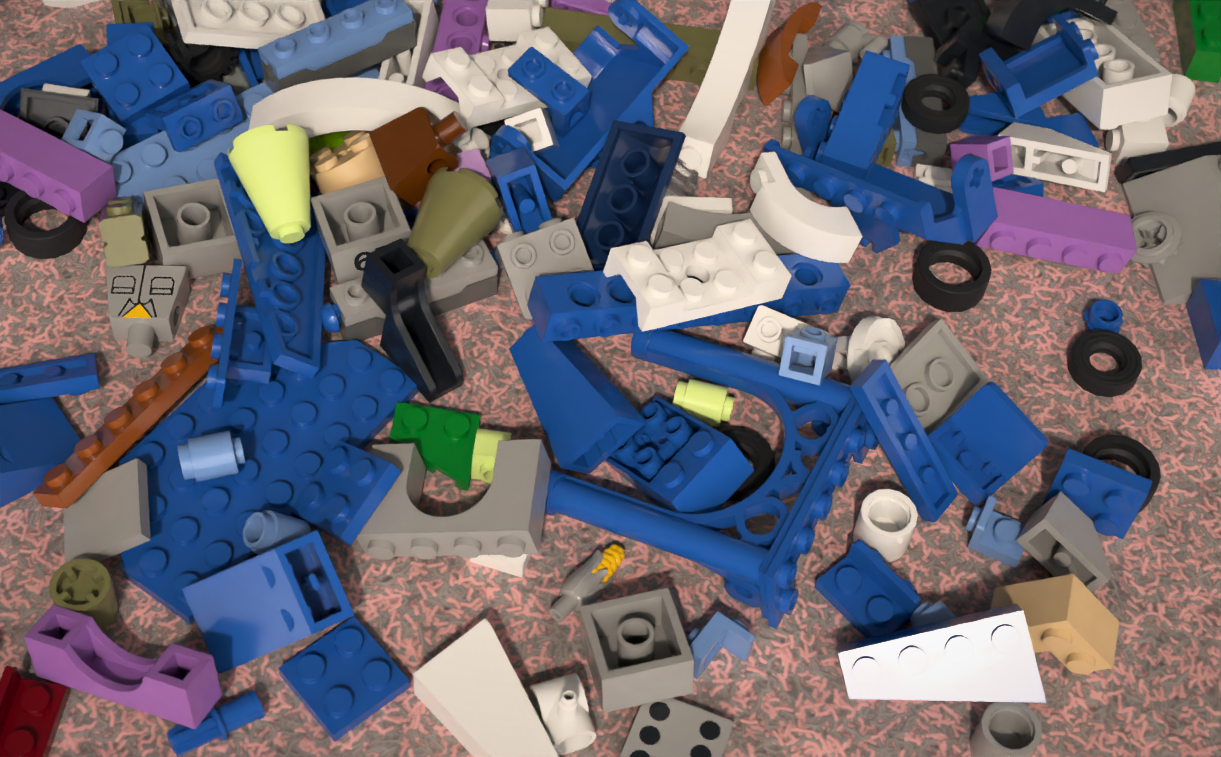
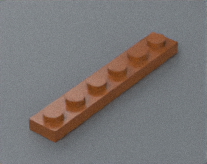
M204 326L191 333L188 337L189 342L179 352L164 359L160 365L161 369L151 379L137 385L132 392L133 396L123 406L108 413L104 418V424L93 435L80 440L74 447L75 452L63 464L53 467L45 474L44 482L33 492L39 503L46 507L68 509L209 369L210 364L213 365L219 360L211 358L214 333L223 334L224 328Z

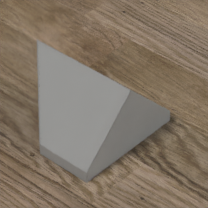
M818 46L809 47L803 64L807 96L815 95L829 101L831 109L840 113L847 90H850L853 83L851 52Z

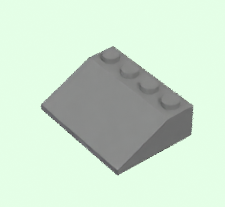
M1206 155L1122 184L1121 188L1132 218L1146 212H1163L1174 217L1181 226L1183 243L1177 248V256L1170 255L1167 257L1164 265L1159 262L1150 263L1149 265L1163 305L1188 303L1200 279H1221V155ZM1157 235L1153 239L1143 238L1146 246L1150 243L1160 244Z

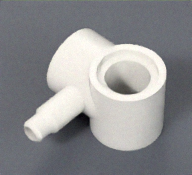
M576 673L530 685L531 703L558 755H565L584 749L594 742L596 733L589 717L586 695Z

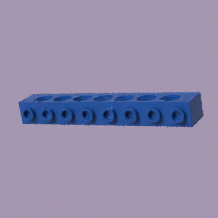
M800 254L777 255L791 274V279L782 299L644 332L638 326L635 295L621 275L607 278L603 270L535 276L527 306L542 342L569 341L580 338L608 337L619 334L647 333L659 330L752 322L755 312L760 305L792 318L818 314L828 315L838 312L850 284L838 263L819 261ZM687 276L688 278H695V279L699 280L701 283H703V282H702L699 278H697V277Z

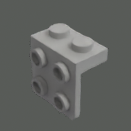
M574 217L562 221L561 218L546 221L538 226L539 230L524 235L523 231L509 234L501 238V243L496 245L495 256L500 269L505 268L522 316L526 320H533L527 303L535 276L594 271Z

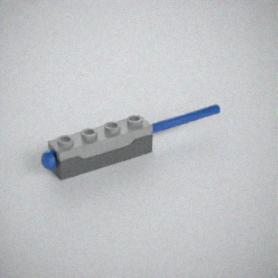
M480 240L438 277L424 278L425 294L433 316L497 295V274L500 266L495 256V251L489 252L483 240ZM363 277L330 287L331 304L327 302L320 309L322 328L330 333L340 332L345 341L358 340L361 342L381 335L386 315L361 287Z

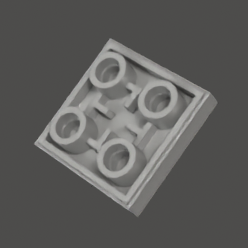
M136 458L104 472L68 509L64 508L65 563L82 558L101 562L151 540L147 465Z

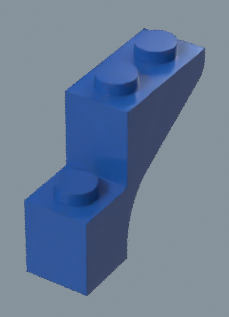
M997 92L970 96L967 118L958 128L961 132L967 134L998 136L1013 122L1052 129L1098 148L1099 146L1081 113L1046 118L1039 106L1016 118Z

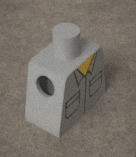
M129 265L115 268L107 266L108 311L114 339L116 341H127L126 352L137 358L148 357L152 353L153 341H174L191 293L186 266Z

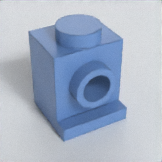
M77 109L61 140L109 164L113 155H116L123 146V135L126 129L103 114ZM86 124L91 127L84 141L78 140Z
M816 327L797 328L792 334L787 333L779 375L820 386L832 369L838 338L828 336L824 330ZM797 364L813 367L814 369L799 366Z

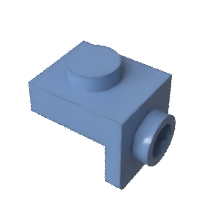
M717 611L702 630L696 627L689 634L687 642L694 659L695 679L699 678L722 647L744 662L749 658L755 637L741 621L735 618H728Z

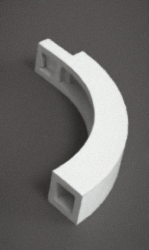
M359 77L331 78L297 84L262 99L253 105L249 130L274 124L275 131H288L286 124H292L303 128L308 138L331 132L373 131L417 107L427 108L440 120L453 111H457L460 114L458 102L443 95L401 82ZM477 127L468 128L466 133L452 142L456 153L479 148L485 164V160L489 159L491 136Z

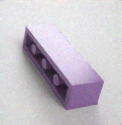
M0 109V181L7 182L26 192L29 196L38 198L55 207L61 213L68 214L84 223L108 204L107 200L117 197L113 166Z
M993 187L998 217L975 241L978 247L1106 273H1120L1137 252L1130 215Z

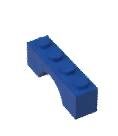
M78 44L1 81L0 109L17 118L20 110L21 88L42 90L44 84L90 90L91 97L103 99L79 63V61L90 56V54L81 44Z

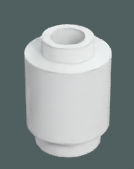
M1172 74L1168 114L1162 116L1165 127L1176 126L1187 115L1195 94V86L1186 76Z

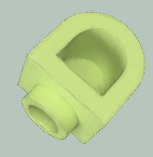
M477 428L471 479H480L491 484L498 440H511L512 433Z

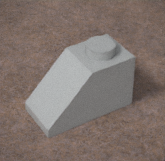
M1061 491L1032 513L1016 540L1054 577L1075 574L1091 592H1094L1108 582L1112 576L1093 521Z

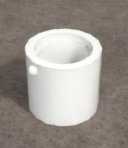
M892 489L874 490L862 503L852 535L853 541L855 542L860 539L869 548L877 550L884 558L885 563L901 558L907 550L917 523L918 514L916 506L909 497L899 491Z

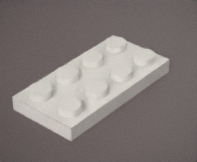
M171 0L183 42L190 44L258 49L278 38L285 37L313 23L325 20L319 0Z

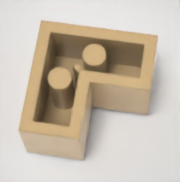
M1075 574L1001 586L994 589L991 609L1016 603L1023 609L1034 653L1050 651L1070 672L1086 675L1091 674L1093 671L1112 669L1114 667L1119 621Z

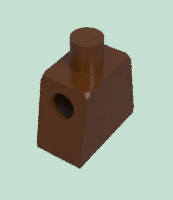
M417 107L370 132L371 141L390 190L410 205L414 206L423 198L427 183L435 171L442 167H448L446 171H453L458 167L460 160L452 142L466 133L468 126L457 111L451 112L440 120L427 108Z

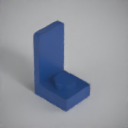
M530 47L508 68V76L552 110L554 131L562 138L588 114L590 90L534 47Z

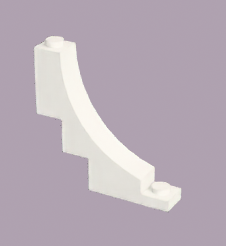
M731 0L703 83L689 114L678 131L683 132L686 137L675 166L676 170L706 179L726 147L736 109L748 90L754 61L765 45L776 0Z

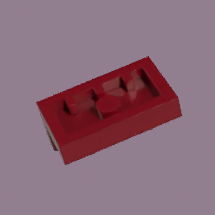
M5 666L0 679V757L49 756L70 695L68 686L23 679L20 677L16 667Z

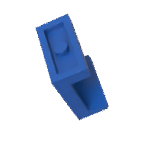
M1060 13L1053 16L1057 33L1030 47L1029 51L1024 50L1005 61L1001 60L992 47L978 54L989 83L1016 118L1099 76L1094 62L1099 59V55L1093 42L1089 38L1083 40L1077 24L1074 21L1068 23Z

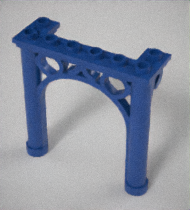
M671 330L634 333L631 341L632 357L747 392L768 404L778 416L785 433L784 448L777 467L767 481L746 499L731 507L703 514H685L670 511L550 469L545 514L554 516L558 513L694 561L726 578L724 588L732 598L751 607L761 606L762 617L768 619V626L777 629L784 614L790 615L797 603L799 591L794 588V579L797 572L796 563L801 553L807 555L810 551L815 537L814 528L819 519L824 521L827 518L832 506V494L836 486L841 488L844 485L849 473V461L852 455H854V462L862 464L869 449L875 450L877 448L879 440L848 384L825 378L819 386L780 376V363ZM788 404L798 409L792 412ZM813 421L812 428L820 438H804L798 433L797 429ZM802 455L810 457L819 456L812 471L807 469L802 463ZM800 493L791 511L788 512V508L782 500L791 494ZM768 513L779 519L776 522L775 528L767 534H753L746 528V520L759 514ZM736 526L738 538L717 531Z

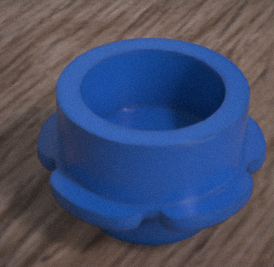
M1098 300L1084 312V321L1088 322L1087 328L1090 331L1102 329L1119 333L1121 329L1119 326L1123 324V312L1113 301Z

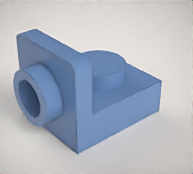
M989 495L983 509L977 506L974 507L965 530L973 533L967 548L1016 568L1025 549L1016 540L1025 524L993 511L998 498Z

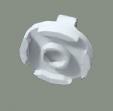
M871 316L862 319L855 327L852 336L837 337L832 369L836 370L839 368L843 370V374L849 376L851 383H853L872 360H887L890 366L899 356V351L905 350V341L901 329L890 318ZM840 353L847 355V359Z

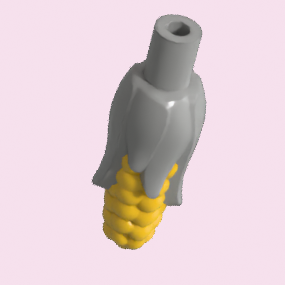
M612 544L602 553L596 550L584 565L565 580L560 590V599L549 609L551 617L557 622H562L573 610L579 611V606L592 604L602 590L613 581L612 575L624 560V549L617 544Z

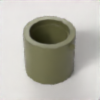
M82 558L69 561L54 572L49 586V593L54 605L92 617L102 632H107L119 613V601L107 568L96 560Z

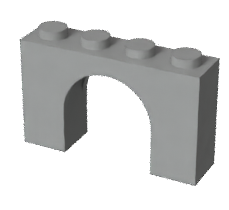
M542 439L498 440L493 478L487 493L472 508L460 514L447 517L431 516L419 510L426 466L414 443L372 445L371 454L391 462L401 473L356 538L366 556L378 560H389L393 557L432 559L436 556L476 558L479 555H503L515 558L523 554H539L551 462Z

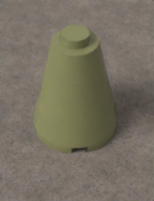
M442 167L433 173L427 183L407 243L408 247L425 264L426 278L438 277L494 230L502 219L503 207L499 209L495 201L498 197L496 190L482 176L469 169L460 168L458 172L446 171L448 167Z

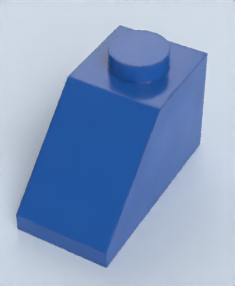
M523 146L485 160L494 188L498 194V199L513 233L523 231L524 235L539 230L538 226L552 220L535 163Z

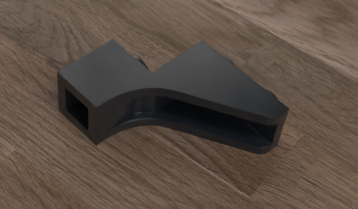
M400 238L367 254L361 287L386 315L380 347L417 385V390L424 398L431 403L462 386L464 376L428 305L424 286L426 266Z

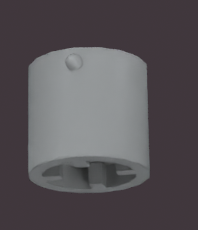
M1021 702L992 703L984 711L971 736L969 744L971 756L1032 757L1040 744L1043 733L1039 718L1031 708Z

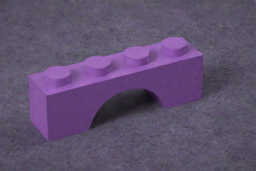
M52 605L24 636L36 676L195 730L222 696L213 656L171 643L160 658H143L122 649L110 640L92 617L56 605Z

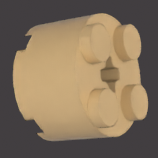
M365 130L351 131L343 137L345 143L332 150L329 147H325L309 157L312 164L310 176L321 195L385 176L370 135Z

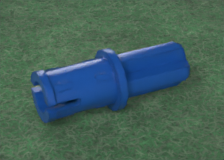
M250 690L247 694L217 708L213 707L196 730L183 725L170 729L167 732L169 745L177 756H182L219 738L222 742L227 739L228 733L257 719L264 718V710L256 693Z

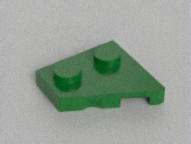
M397 402L389 444L414 443L428 471L434 473L438 470L454 480L455 487L468 491L474 444L481 415Z

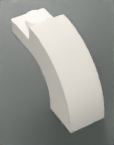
M776 152L761 153L750 175V186L752 191L756 193L750 212L757 223L774 240L800 255L825 262L849 263L862 238V234L847 206L829 207L807 199L790 182Z

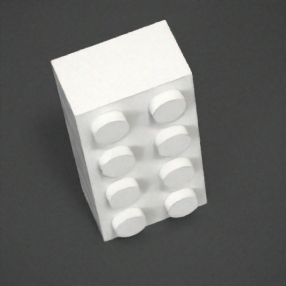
M1085 17L1067 20L1068 23L1074 21L1077 24L1083 40L1089 38L1093 42L1099 55V59L1094 61L1099 76L1062 94L1066 100L1099 130H1111L1119 125L1132 122H1147L1152 118L1168 114L1172 74L1112 25L1093 22ZM1055 23L1042 25L1031 47L1057 33Z

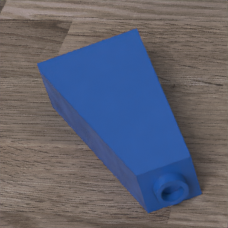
M534 324L509 348L560 468L586 474L591 473L646 424L643 416L572 340L542 342Z

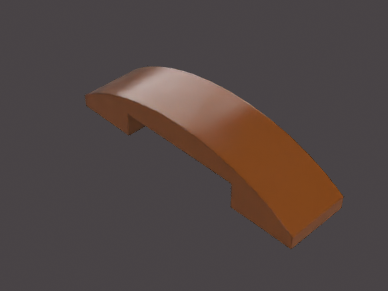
M818 2L808 3L798 8L766 39L765 45L759 54L757 69L761 101L768 106L792 84L799 64L788 54L796 34H805L815 25L822 8Z

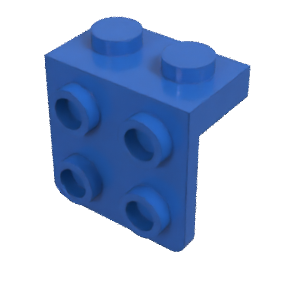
M988 382L981 387L948 420L927 436L951 481L977 507L1048 446V440L1045 435L994 382Z

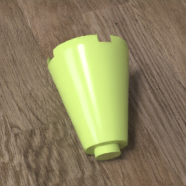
M274 124L246 131L232 141L233 150L228 148L229 161L270 236L280 240L282 243L297 242L304 238V234L311 227L309 140L307 133L300 126L286 124L288 131H275Z

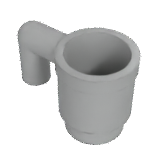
M849 20L825 41L823 47L850 51L851 62H854L859 56L863 59L866 50L879 54L887 47L888 40L883 35L870 34L864 25L857 21Z

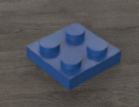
M148 24L79 61L82 70L122 127H126L145 116V111L190 89L189 82Z
M339 440L335 447L326 455L323 464L309 484L299 494L292 514L298 519L305 520L310 526L351 546L401 471L391 462Z
M1068 448L1042 505L1061 491L1093 521L1098 533L1124 539L1146 500L1153 481Z
M355 616L278 668L282 679L334 742L410 688V680Z

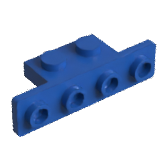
M234 258L232 273L223 272L220 297L228 298V302H219L215 327L224 328L223 334L214 333L211 358L219 359V364L209 365L206 390L215 391L212 406L215 408H221L226 378L269 384L272 359L257 308L236 305L242 259Z

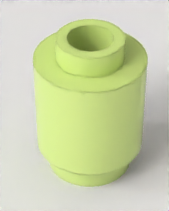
M689 379V382L678 381L672 405L711 427L720 428L721 421L730 422L735 398L727 396L728 387Z

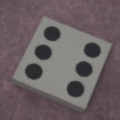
M674 698L643 704L638 710L620 757H722L735 721Z

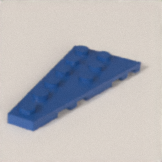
M220 152L214 161V166L274 365L312 379L320 369L322 332L320 309L323 306L326 250L318 231L311 200V227L304 234L303 239L294 243H282L280 240L272 238L233 169L228 155ZM310 190V198L320 195Z

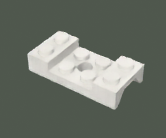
M549 27L520 33L515 45L468 55L462 47L431 53L422 78L426 82L442 78L458 96L460 115L468 128L521 115L540 107L548 108V106L508 76V68L530 47H534L586 88L592 75Z
M751 219L718 225L712 238L653 250L647 241L611 248L603 270L607 278L621 275L635 295L638 326L642 332L782 299L791 279V274ZM687 276L697 277V278H699L703 283H701L699 280H697V279H695V278H688Z

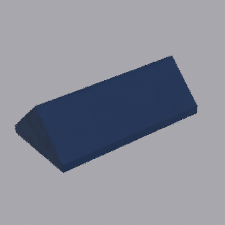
M613 120L576 222L594 271L604 270L611 248L643 241L649 242L686 137L683 132Z

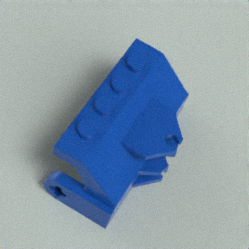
M614 0L608 8V13L616 26L637 45L620 44L604 29L596 26L572 53L592 75L587 87L590 90L588 114L564 138L555 132L559 147L535 155L531 152L532 148L526 137L509 125L501 126L491 137L492 144L490 145L489 159L523 146L535 163L544 194L555 203L584 170L596 169L613 120L654 127L652 91L690 48L636 0ZM548 107V108H544V109H546V110L548 111L549 117H550L551 122H552V119H553L552 110H551L549 107Z
M815 95L805 97L798 105L795 114V126L803 152L802 155L781 148L779 141L770 139L763 146L764 153L776 152L794 187H801L825 200H830L831 207L847 206L862 234L859 244L866 248L871 241L874 245L873 251L875 253L896 246L901 241L899 232L911 233L926 240L963 245L967 240L975 242L998 217L989 164L984 158L970 153L962 156L954 167L951 177L952 193L875 164L866 182L816 162L815 158L821 142H828L830 138L828 137V131L830 128L831 105L829 101Z

